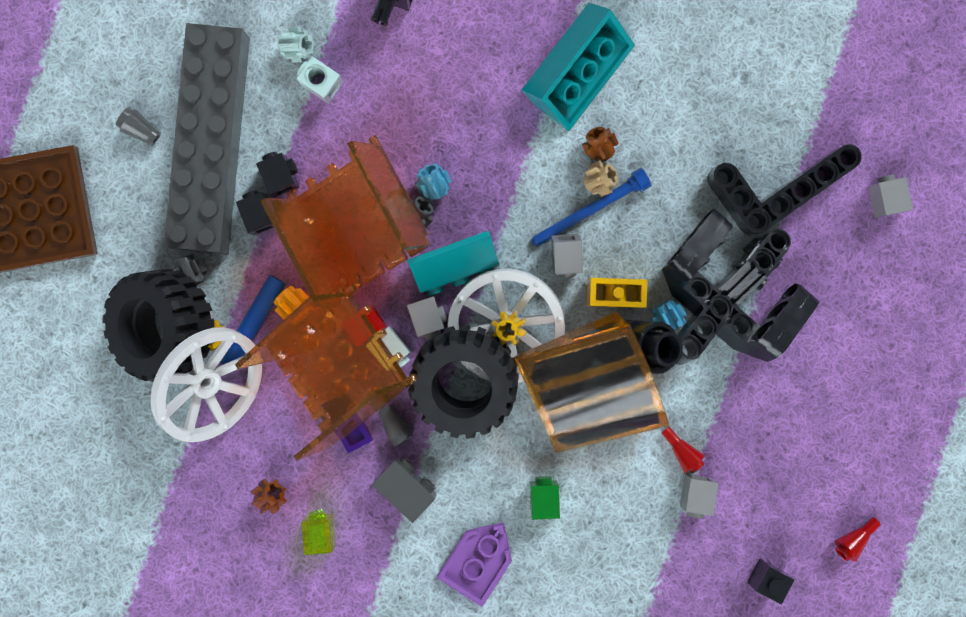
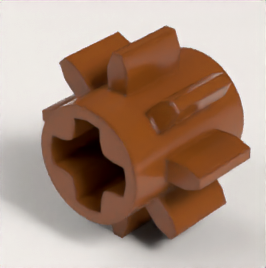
M595 127L586 134L587 142L583 143L582 147L585 154L589 155L591 160H601L602 162L614 155V146H617L619 143L615 133H611L610 128Z
M263 479L258 483L259 487L256 486L250 492L254 495L251 505H255L260 510V514H263L268 509L271 514H274L280 510L279 506L287 502L283 498L286 488H283L277 479L270 483Z

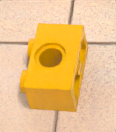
M588 278L586 306L647 308L648 279Z

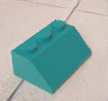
M489 230L407 260L420 293L427 292L428 297L443 292L442 286L453 283L454 287L466 284L470 281L468 277L495 270V267L500 265Z

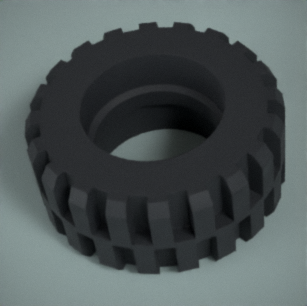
M172 269L137 272L123 277L108 294L110 298L105 301L104 305L106 313L103 315L102 323H105L106 330L103 332L105 339H108L109 346L107 347L110 353L116 356L115 361L119 366L125 367V372L133 377L136 376L139 380L154 382L160 366L176 346L195 333L214 327V319H211L210 311H212L211 305L206 303V294L201 288L196 287L197 283L192 278L187 277V275L178 270L173 271ZM155 310L162 324V339L155 325ZM209 344L201 347L203 361L211 349L208 347ZM191 354L180 364L175 373L186 374L193 370Z
M462 325L460 330H455V327L452 326L446 328L442 334L437 332L431 337L429 342H425L412 365L408 382L411 384L408 389L409 397L415 399L412 406L416 413H423L421 420L426 425L434 424L436 426L434 430L440 434L443 431L450 432V437L458 438L459 434H465L466 439L475 438L476 432L486 435L491 432L492 425L498 428L504 422V416H509L513 409L519 379L516 360L513 357L511 358V350L507 344L502 346L498 336L490 337L486 335V329L478 327L477 331L470 330V325ZM454 361L474 363L488 375L491 382L490 390L485 396L474 401L455 399L442 388L438 378L439 371L444 365Z

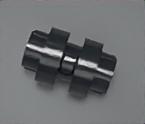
M624 320L614 327L606 341L607 353L618 367L645 373L662 374L667 372L678 363L683 352L681 338L670 325L663 322Z

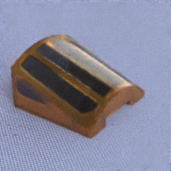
M617 312L514 357L555 453L669 426L661 396L631 326Z

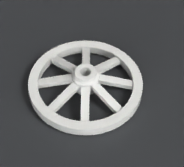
M497 269L485 272L469 281L458 293L450 309L448 327L454 326L455 330H459V315L463 305L492 321L494 319L501 321L499 313L469 297L478 288L489 283L493 284L499 313L504 310L507 315H511L516 310V316L520 320L526 319L522 326L555 323V334L549 349L528 333L524 337L517 335L518 338L543 356L538 362L528 368L520 370L516 345L514 346L511 341L506 342L511 350V358H515L517 363L518 383L530 380L544 372L555 361L562 348L565 335V319L561 304L551 288L532 274L515 269ZM501 281H515L529 286L512 310H508ZM536 291L546 300L553 313L519 317V314ZM491 323L470 328L472 331H477L478 327L486 329L485 334L496 331V327ZM509 326L507 327V332L511 333L513 330ZM461 361L469 371L480 378L490 381L482 368L474 363Z
M219 327L200 331L182 341L166 357L153 382L151 409L157 424L170 436L185 442L205 441L231 428L249 409L260 386L262 361L255 344L236 330ZM221 341L204 366L201 347L212 342ZM233 342L238 343L246 354L245 356L216 368ZM191 354L193 370L189 374L175 373L180 364ZM248 365V377L245 387L221 380V376ZM169 383L188 384L166 405ZM218 390L241 395L225 415L215 397ZM191 397L184 428L174 425L169 417ZM203 398L206 400L216 421L207 426L195 428Z

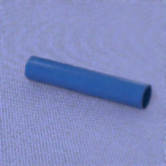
M269 274L236 331L253 342L273 308V302L283 291L286 283ZM233 342L220 362L226 364L244 356L245 352L238 343Z

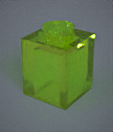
M325 510L309 512V516H306L301 521L304 555L332 553L336 547L333 513L325 514Z

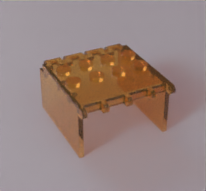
M375 135L369 138L370 143L348 142L349 155L352 161L339 170L334 163L329 164L327 170L330 176L318 184L314 178L309 177L305 180L309 189L298 196L291 189L287 192L288 199L265 198L261 201L314 304L341 299L345 295L351 294L364 285L363 281L367 284L384 274L385 268L391 270L408 259L406 252L412 257L430 245L426 238L429 233Z
M354 284L343 292L310 296L235 364L237 369L271 362L275 359L285 376L293 374L288 381L300 399L305 396L308 397L303 404L313 420L317 421L320 418L323 420L318 424L322 433L293 456L296 461L325 450L337 441L344 439L418 379L415 373L408 377L405 375L398 364L403 355L400 352L394 356L391 354L382 341V338L388 334L386 330L381 329L376 332L366 317L372 311L369 305L361 309L352 296L358 290Z

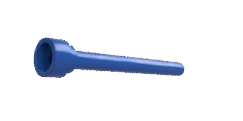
M642 168L637 169L631 173V177L627 178L628 182L612 190V193L598 198L533 236L531 243L534 246H540L550 240L552 235L564 232L630 192L645 191L652 186L647 174Z

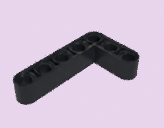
M846 144L837 148L762 201L758 199L739 170L731 163H722L714 167L709 172L707 181L739 229L744 234L755 235L768 230L856 168L861 162L862 154L860 149L852 144ZM841 153L846 155L848 159L847 165L841 162ZM818 169H822L825 172L826 178L824 181L818 177ZM718 171H724L727 174V183L724 184L719 181L717 177ZM796 184L803 188L802 197L798 196L795 192ZM735 193H739L743 197L742 206L735 204L733 200ZM774 199L781 204V211L779 213L773 210L772 202ZM751 215L756 216L759 220L757 229L753 228L749 223Z

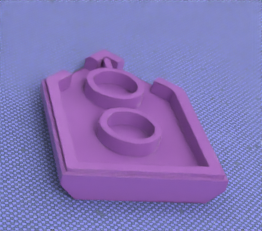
M504 522L466 530L436 578L483 607L512 562Z

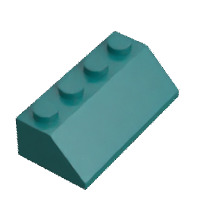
M588 3L521 91L537 108L567 131H570L635 47V44L611 9Z

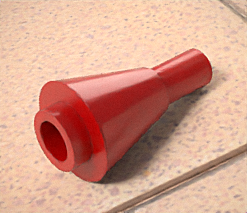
M670 426L661 432L671 444L672 450L684 473L690 471L693 474L705 464L702 461L705 455L683 439H680Z
M872 517L861 528L835 540L834 542L837 546L835 550L838 555L846 561L852 560L857 562L870 539L869 536L881 526L880 522Z

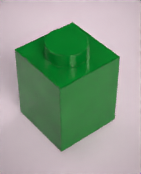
M550 476L535 477V481H529L532 520L560 519L559 485L557 480H552Z

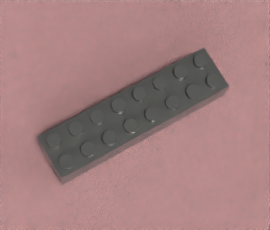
M186 23L164 247L229 255L250 37L242 28Z

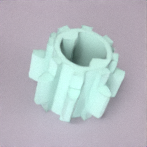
M288 27V32H282L278 37L279 44H277V47L280 49L281 56H284L285 59H291L292 63L304 62V58H309L314 53L315 41H313L311 33H308L307 30L301 31L300 27Z

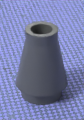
M126 108L116 121V126L120 128V132L146 142L151 146L156 143L161 135V132L156 130L136 109Z
M393 404L384 407L378 412L389 443L392 442L394 447L405 443L414 436L411 431L413 428L398 413Z

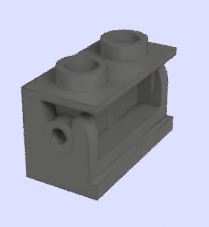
M396 457L374 480L372 486L413 523L436 499L437 493L434 492L436 487L426 477L421 479L414 473L416 468L406 458L401 460Z

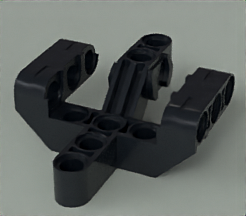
M713 208L695 227L662 268L671 295L693 314L677 334L681 338L682 345L687 349V355L682 352V356L676 365H683L697 359L715 335L720 337L733 350L766 362L778 358L786 351L820 302L801 284L794 283L784 292L761 325L757 324L738 307L755 289L761 290L768 281V276L783 261L782 257L791 245L790 236L786 231L776 228L762 237L754 238L743 248L745 254L742 258L730 265L734 270L715 287L698 270L711 260L709 256L726 241L724 237L733 228V224ZM691 287L696 291L697 296L693 294ZM712 306L717 309L718 314L713 311ZM697 325L702 329L703 335L698 331ZM733 325L737 327L738 332H736Z

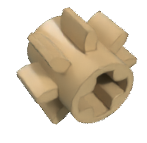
M601 160L590 164V169L585 171L583 177L586 189L593 193V195L599 193L601 197L612 193L611 188L616 187L618 182L616 169L609 163L602 164Z

